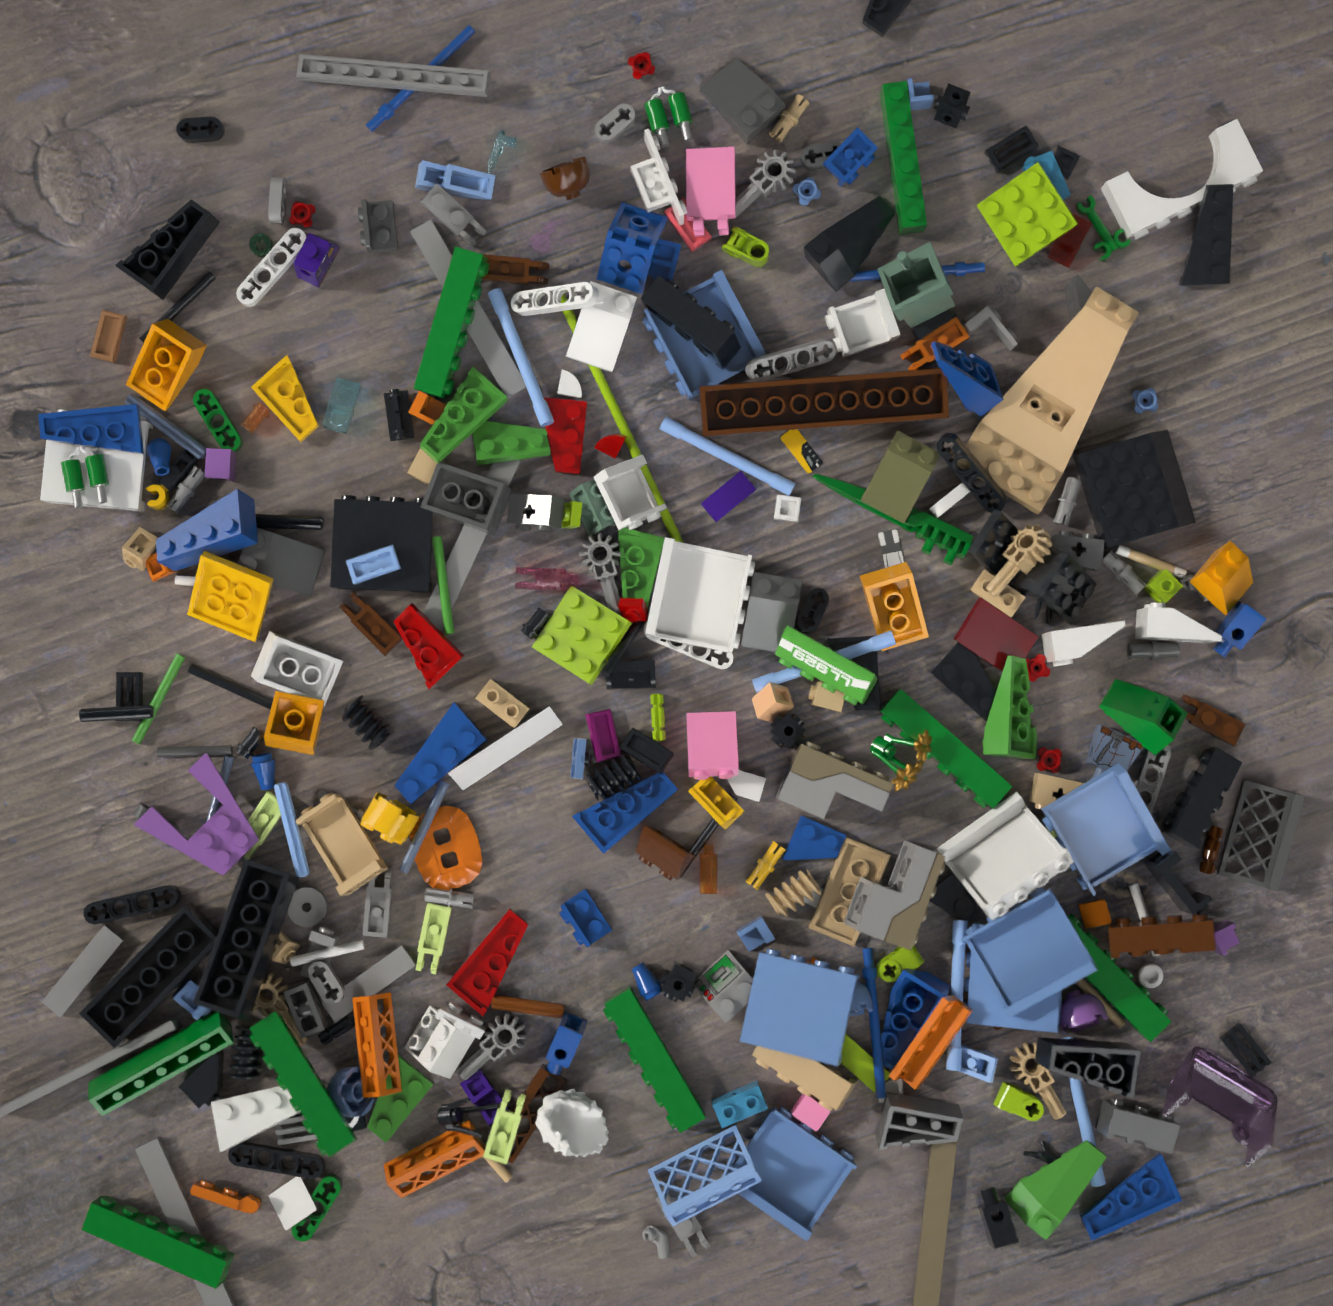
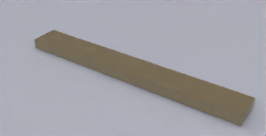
M957 1141L930 1145L912 1306H939Z

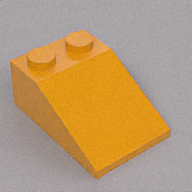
M169 319L152 323L126 386L162 410L167 411L197 368L207 345Z
M907 562L859 576L876 634L879 635L892 631L896 642L893 646L881 649L882 651L929 637L913 574Z

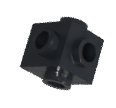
M948 83L944 95L938 94L933 109L937 110L934 120L957 128L960 119L965 121L970 106L966 104L971 92Z
M779 714L770 724L773 727L770 731L773 735L771 740L781 749L784 746L790 748L792 745L796 748L805 739V736L802 735L806 731L802 727L805 723L795 714L792 716L789 714L784 716ZM787 726L793 729V733L790 736L784 733V729Z
M675 961L671 970L665 969L659 981L663 984L661 990L665 992L664 996L674 1002H677L678 999L684 1002L686 996L691 998L697 986L693 983L697 977V972ZM681 981L682 985L676 986L674 982Z

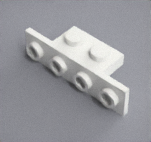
M646 129L644 130V141L651 159L630 166L632 175L648 212L671 204L679 226L683 225L684 215L687 214L683 200L678 201L676 193H678L677 185L673 178L669 179L667 174L669 171L668 163L665 157H660L658 152L660 145L657 137H652L650 130Z

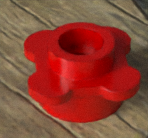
M648 52L637 54L634 57L631 56L628 59V65L633 70L632 76L636 80L641 79L642 76L647 74L653 75L655 72V66L651 64V56Z
M299 201L294 202L289 222L292 225L301 224L305 228L311 227L313 224L312 215L316 211L314 205H306Z
M1038 654L1036 658L1026 659L1029 681L1035 682L1039 677H1048L1051 671L1046 666V657L1044 655Z
M1041 747L1038 750L1039 762L1036 764L1039 771L1051 770L1053 773L1059 772L1061 769V750H1047L1046 747Z

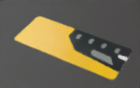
M798 429L789 430L780 437L808 474L823 463Z

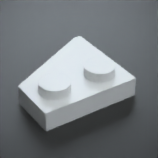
M444 1002L435 1018L440 1021L445 1018L453 1023V1027L480 1039L487 1028L483 1025L484 1021L475 1015L469 1017L462 1012L463 1008L453 1002L449 1004Z

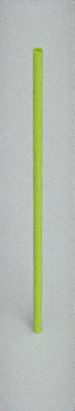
M565 293L561 297L562 304L568 301ZM573 310L562 311L574 333L578 320ZM588 364L620 433L627 436L625 443L632 458L642 455L602 370ZM645 464L640 469L658 506L665 504L649 468ZM668 508L660 514L670 537L675 539L674 541L684 543Z

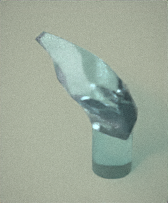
M504 130L500 131L496 137L488 161L487 174H491L494 170L498 158L502 154L503 146L513 148L516 146L517 138L505 136Z

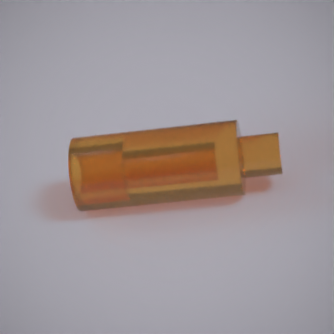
M704 844V853L700 854V894H717L718 854H714V845Z

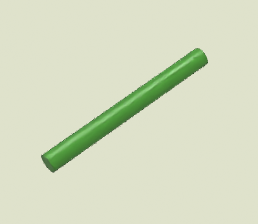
M442 536L432 537L444 632L445 635L454 634Z
M176 653L150 703L154 709L153 718L142 719L132 738L133 742L141 744L185 659L183 655Z

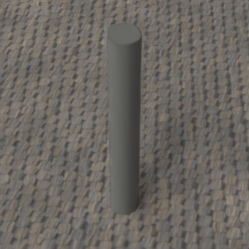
M232 745L158 747L157 757L203 756L205 753L209 756L232 755L233 749Z

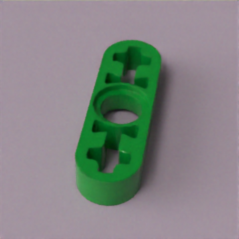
M198 390L193 396V404L221 449H231L237 453L242 448L243 440L221 403L210 390ZM203 395L207 398L211 397L208 403L215 410L209 411L204 404L200 405ZM215 415H222L224 417V424L220 428L212 426L211 421ZM226 431L231 438H236L234 447L225 446L228 441L225 435L222 434Z
M328 1174L324 1176L311 1195L313 1202L319 1201L323 1204L324 1211L321 1214L311 1213L292 1226L291 1232L297 1241L305 1242L313 1236L342 1189V1181L337 1175ZM333 1181L336 1191L332 1189L325 1198L322 1196L327 1188V1185L324 1183L329 1184ZM307 1218H310L312 1221L307 1227L310 1233L305 1232L301 1234L299 1226H302Z

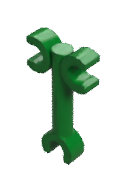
M1090 195L1086 198L1089 208H1084L1080 202L1075 207L1078 213L1088 217L1103 240L1096 243L1092 248L1093 251L1098 248L1105 250V255L1099 259L1101 262L1108 259L1115 250L1127 247L1131 240L1129 239L1126 242L1119 241L1118 236L1124 232L1123 229L1117 230L1111 236L1095 211V199Z

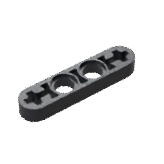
M943 434L937 443L938 453L986 511L992 513L996 509L1001 512L1006 503L1005 493L956 434ZM945 441L946 443L952 442L954 444L952 449L944 447ZM962 458L967 459L971 467L962 469L958 466L957 461ZM976 477L983 478L986 486L982 488L976 487L973 484V479ZM991 497H992L993 499L998 498V499H999V503H998V504H997V503H992V504H991V503H990Z
M165 885L92 902L85 907L83 911L84 918L90 924H100L170 908L179 902L181 893L176 886ZM166 890L174 894V898L170 899V903L167 899L160 901L156 899L157 896L166 894ZM141 895H146L150 898V906L147 909L141 908L138 904V899ZM118 900L126 904L124 914H118L114 910V904ZM94 906L97 910L108 908V913L98 915V920L96 916H91Z
M242 1142L230 1148L228 1152L229 1161L233 1165L315 1179L325 1169V1161L320 1155ZM239 1148H242V1152L244 1154H251L252 1149L255 1150V1153L252 1157V1162H250V1156H244L240 1160L238 1159V1155L234 1154V1152H236ZM265 1151L270 1154L271 1162L269 1164L259 1162L258 1155L260 1152ZM292 1156L295 1159V1167L291 1169L286 1168L282 1163L283 1157ZM301 1158H304L302 1164H310L314 1160L316 1161V1166H319L315 1172H311V1167L303 1166L301 1171L298 1170Z

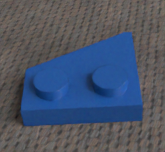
M659 239L649 271V275L654 280L660 276L664 280L669 278L673 281L681 244Z
M801 815L782 859L837 858L846 835Z

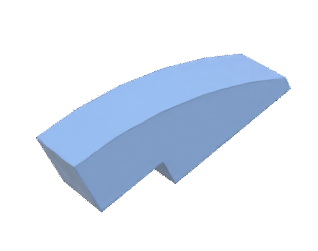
M422 160L418 166L415 188L430 191L435 184H438L451 196L491 200L495 175L451 164L444 166Z

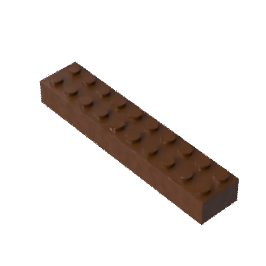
M941 368L699 386L703 436L949 418L947 377Z

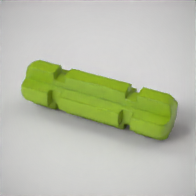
M661 693L651 694L650 700L653 708H651L652 727H654L652 737L654 741H664L666 739L665 730L663 729L665 727L664 707H662L664 697Z

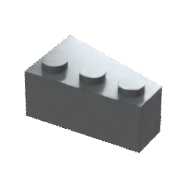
M892 1092L886 1093L887 1098L884 1101L876 1132L879 1150L897 1145L910 1147V1144L923 1142L928 1145L958 1141L963 1122V1116L958 1104Z

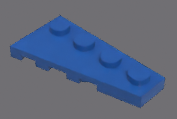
M138 404L38 414L40 439L144 454L140 407Z
M664 772L661 775L657 773L572 817L604 854L678 791V788Z

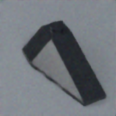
M879 195L822 231L804 246L806 260L831 288L837 292L858 273L863 261L871 253V249L891 222L895 212Z

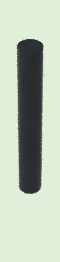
M645 621L633 622L600 671L603 676L609 677Z

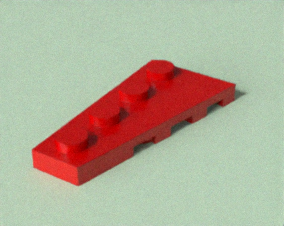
M511 908L446 984L447 987L483 1017L529 925Z

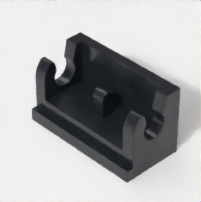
M655 660L619 661L609 677H606L607 689L656 688Z

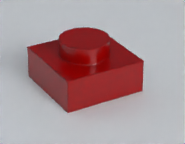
M620 598L618 607L623 618L630 622L648 621L649 611L644 599Z

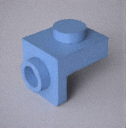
M189 977L172 997L189 1011L195 1020H198L201 1016L205 1017L211 1009L193 1004L199 985Z

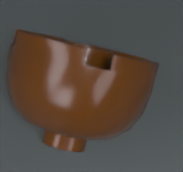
M585 157L573 159V162L558 164L539 173L546 190L551 195L556 197L566 196L567 200L581 196L579 191L587 186L590 177L589 166Z

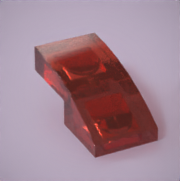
M1074 213L1072 214L1078 225L1056 239L1047 256L1067 268L1072 264L1081 247L1080 245L1092 225L1091 222Z

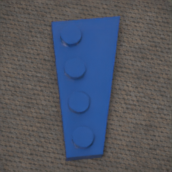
M1158 1153L1083 1212L1080 1217L1089 1238L1093 1241L1182 1201L1162 1154Z

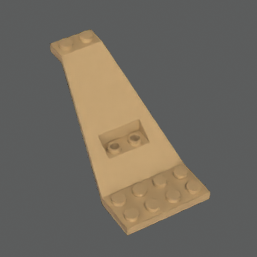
M1097 286L1082 310L1003 396L1004 400L993 407L981 420L965 445L1006 496L1037 515L1042 511L1064 473L1123 341L1139 314L1138 311ZM1031 403H1035L1037 408H1033ZM1052 416H1056L1058 421H1054ZM962 458L957 461L958 466L962 469L971 467L967 459ZM977 477L978 479H980V480H982L983 482H985V480H984L983 478Z

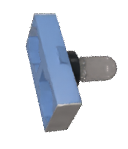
M574 738L570 778L582 780L584 778V768L588 766L589 753L585 752L586 739ZM590 755L591 765H603L605 763V760L596 762L595 755Z

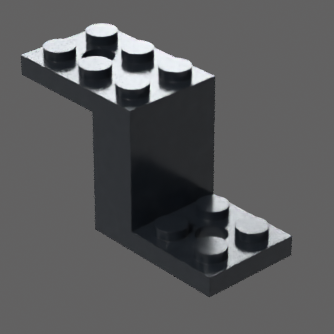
M994 509L968 552L993 576H996L1008 562L1002 554L1009 547L1008 545L1013 543L1011 536L1018 534L1017 527L1002 512ZM1050 547L1051 555L1043 557L1044 563L1037 561L1035 567L1027 575L1019 570L1007 585L1044 602L1063 622L1071 625L1080 615L1081 608L1086 600L1093 594L1096 583L1069 554Z

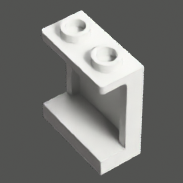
M885 288L876 291L872 296L836 308L834 306L829 307L828 315L825 316L828 329H833L836 337L833 338L836 352H841L843 358L897 340L900 336Z
M643 455L605 468L594 476L595 482L618 530L626 527L629 530L641 526L643 524L642 521L646 519L648 523L662 517L660 513L667 509L666 504L658 506L640 469L647 464Z

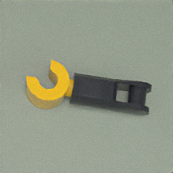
M183 450L169 468V473L162 476L158 481L160 485H150L145 488L152 495L159 494L157 500H149L147 505L154 510L165 509L170 499L167 491L172 492L193 466L197 464V457L193 458L188 454L189 451ZM182 462L186 464L183 470L178 468Z

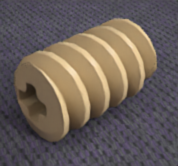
M808 870L807 875L802 871H798L799 880L791 876V885L782 882L783 891L776 887L773 888L774 897L769 893L765 894L778 915L781 913L788 917L787 908L792 909L794 912L797 911L796 902L804 906V897L812 901V891L818 895L822 894L821 889Z

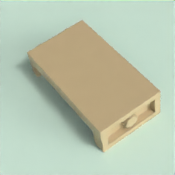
M331 792L320 799L321 803L314 808L310 806L300 813L301 817L295 821L297 825L304 827L337 881L338 886L335 888L339 895L348 896L387 870L388 867L344 795Z

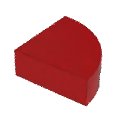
M619 433L607 435L601 438L594 448L616 459L627 436Z

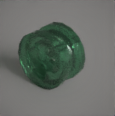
M258 233L251 237L249 247L256 256L264 258L273 248V243L267 235ZM260 240H264V243L267 245L266 249L261 248L262 251H259L256 246L258 241L261 243Z

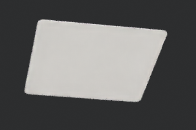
M296 1176L269 1195V1199L285 1230H288L317 1209L301 1177Z

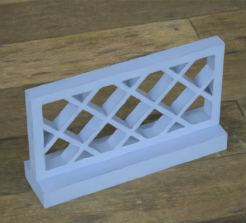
M736 1125L648 1169L663 1206L664 1214L672 1226L762 1181ZM735 1134L737 1141L734 1148L723 1147L725 1139ZM707 1148L715 1149L711 1161L701 1158L703 1151ZM721 1151L731 1154L727 1165L716 1162ZM736 1156L745 1158L748 1163L739 1169L732 1167ZM686 1159L693 1160L689 1172L679 1169L681 1162ZM699 1162L709 1165L704 1177L694 1174ZM714 1167L725 1170L722 1178L718 1180L710 1179ZM664 1170L671 1172L667 1183L658 1181L656 1174ZM676 1174L687 1176L682 1188L672 1185ZM692 1178L702 1181L700 1189L694 1192L687 1190ZM669 1191L680 1192L677 1201L668 1205L666 1198Z

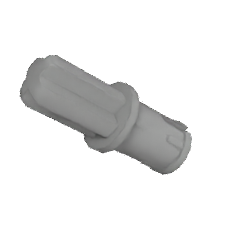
M1074 477L1067 478L1062 496L1057 500L1059 505L1053 523H1059V525L1068 527L1073 507L1077 505L1075 500L1081 480Z
M428 887L426 888L424 899L426 902L448 905L447 907L457 906L472 909L474 893L453 891V888L443 890Z

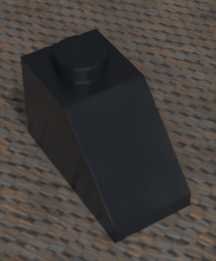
M223 1050L210 1056L179 1086L198 1108L204 1104L209 1107L211 1102H214L219 1097L217 1092L223 1087Z

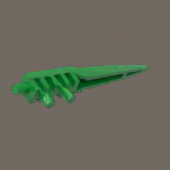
M820 474L812 476L815 480L839 495L902 527V529L910 533L917 531L915 538L925 540L921 549L923 553L929 555L934 544L940 550H947L943 562L948 565L953 564L956 555L958 556L957 558L962 560L972 545V535L925 512L912 508L905 523H902L860 501L866 488Z

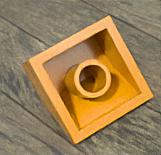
M1230 540L1215 550L1189 582L1220 612L1227 615L1253 584L1249 558Z
M275 691L264 734L265 746L314 755L320 733L324 700Z

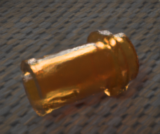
M258 402L257 405L253 404V410L241 422V425L252 434L265 417L269 418L268 414L271 411L261 402Z

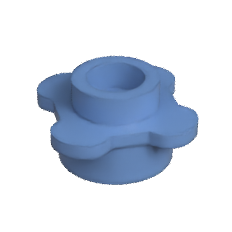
M807 177L800 184L796 183L793 186V192L798 195L799 203L802 206L808 205L809 201L817 200L821 196V191L817 189L814 183L815 180L811 177Z
M1153 388L1143 391L1135 390L1132 393V398L1135 400L1134 411L1141 414L1143 411L1148 410L1154 412L1158 409L1156 391Z

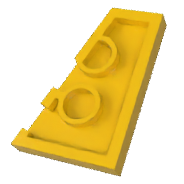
M288 355L251 386L255 393L300 442L305 440L319 427Z

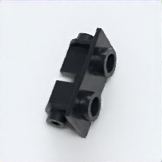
M399 389L389 390L390 393H384L390 441L415 438L412 415L408 413L410 410L408 390L399 391Z

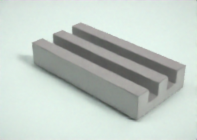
M303 1115L293 1116L275 1125L278 1145L315 1140L317 1137L314 1133L284 1138L283 1134L307 1131L304 1125L282 1129L283 1124L305 1120Z

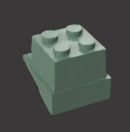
M931 242L909 253L901 251L897 254V259L877 269L894 314L899 321L904 319L910 328L955 306L951 297L954 293Z

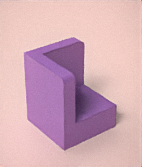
M206 448L205 477L234 481L236 452L231 449Z
M1225 920L1215 925L1217 947L1215 953L1224 956L1228 954L1227 949L1240 943L1233 930L1236 928L1234 922Z

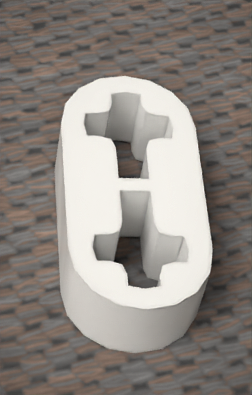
M962 482L929 510L938 518L970 491Z

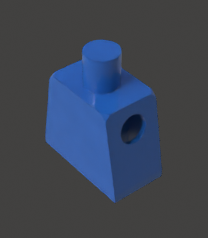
M1238 601L1215 633L1222 636V641L1217 642L1213 650L1224 658L1233 646L1241 650L1266 621V618L1247 604ZM1237 629L1236 635L1232 637V631Z
M565 1011L546 1055V1059L549 1060L546 1068L548 1072L560 1075L563 1067L569 1068L583 1036L587 1020Z

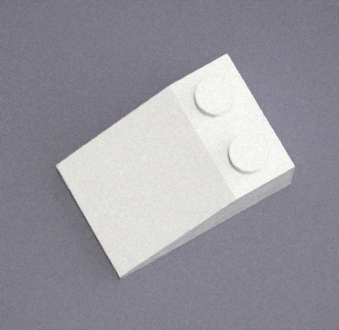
M590 281V284L599 291V298L593 306L581 308L566 357L613 372L637 297Z
M1165 603L1145 604L1144 608L1136 610L1135 639L1192 643L1222 641L1221 635L1174 608H1165Z
M1125 621L1041 634L1044 655L1046 657L1045 662H1053V667L1073 664V659L1082 657L1123 628Z
M269 631L251 677L259 683L289 694L324 700L325 706L343 660Z

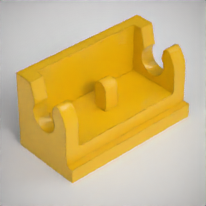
M711 776L708 779L700 780L688 790L725 830L745 812Z

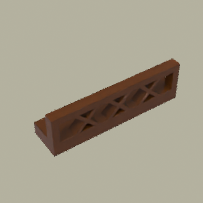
M544 1064L541 1065L523 1093L526 1095L521 1111V1114H523L521 1119L528 1118L530 1128L527 1132L516 1133V1150L508 1159V1162L513 1164L537 1127L535 1124L537 1118L533 1122L532 1117L538 1114L537 1112L531 1113L529 1106L531 1100L542 1097L543 1100L545 1096L560 1091L567 1081L561 1075H554L546 1070L547 1066ZM548 1075L559 1082L555 1090L544 1092L543 1082ZM517 1104L512 1109L513 1112L516 1111ZM518 1137H523L522 1141L519 1144Z

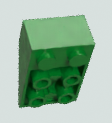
M1118 679L1113 681L1098 706L1107 716L1115 720L1127 733H1130L1144 748L1154 755L1175 739L1188 714L1170 697Z

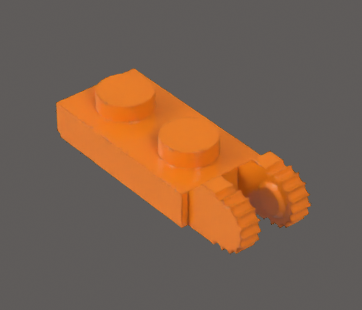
M955 317L917 341L913 347L902 353L900 357L902 360L908 359L919 350L923 358L918 362H914L908 368L909 370H916L926 363L930 364L936 360L931 346L934 341L955 348L969 339L970 336L959 319Z
M201 1179V1182H195L190 1191L191 1195L245 1213L248 1212V1214L257 1212L262 1204L261 1200L255 1197V1195L249 1194L243 1197L238 1195L239 1191L233 1188L225 1187L222 1190L216 1188L214 1182Z

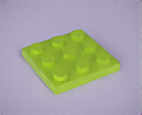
M1040 162L1028 168L976 205L1014 266L1020 265L1078 225L1075 217Z
M571 585L532 645V648L592 685L632 623Z

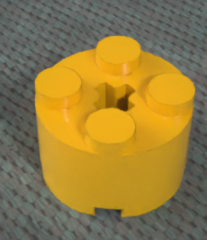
M377 792L364 813L360 824L371 831L375 829L381 832L380 837L392 844L396 842L402 845L407 840L420 816L416 815L414 810L398 800L390 799L388 801L386 800L388 795Z

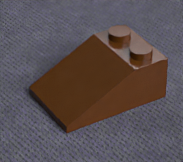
M646 825L642 829L635 851L641 855L639 857L641 862L649 867L652 864L656 865L661 869L659 874L670 881L672 878L679 880L695 854L656 828Z

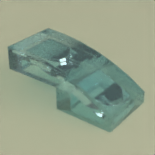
M336 378L326 409L323 428L344 434L347 433L354 415L353 408L361 389L359 383Z

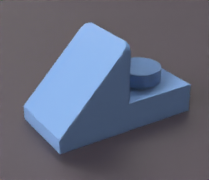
M961 1044L962 1060L961 1071L959 1072L993 1083L998 1058L989 1050H976Z

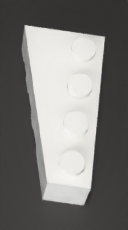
M278 1086L211 1102L220 1152L229 1150L286 1119L301 1113V1111L296 1112L290 1104L289 1099L292 1097L288 1090L283 1091Z

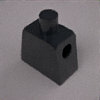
M995 1187L980 1190L984 1204L978 1207L989 1245L997 1249L1018 1243L1019 1240L1006 1201L1003 1199L998 1200ZM994 1210L999 1212V1216L996 1219H992L991 1216Z

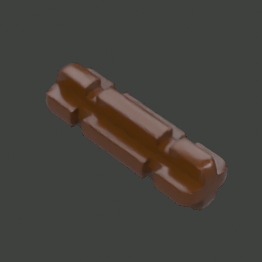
M1211 826L1207 832L1209 838L1206 839L1202 856L1204 862H1201L1200 872L1214 874L1216 866L1214 861H1217L1221 843L1219 838H1222L1223 829L1220 827Z

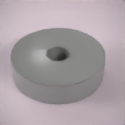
M303 887L294 892L287 912L295 924L302 927H311L320 923L325 918L328 911V902L325 895L317 888ZM306 902L310 903L312 906L310 911H306L304 909V904Z

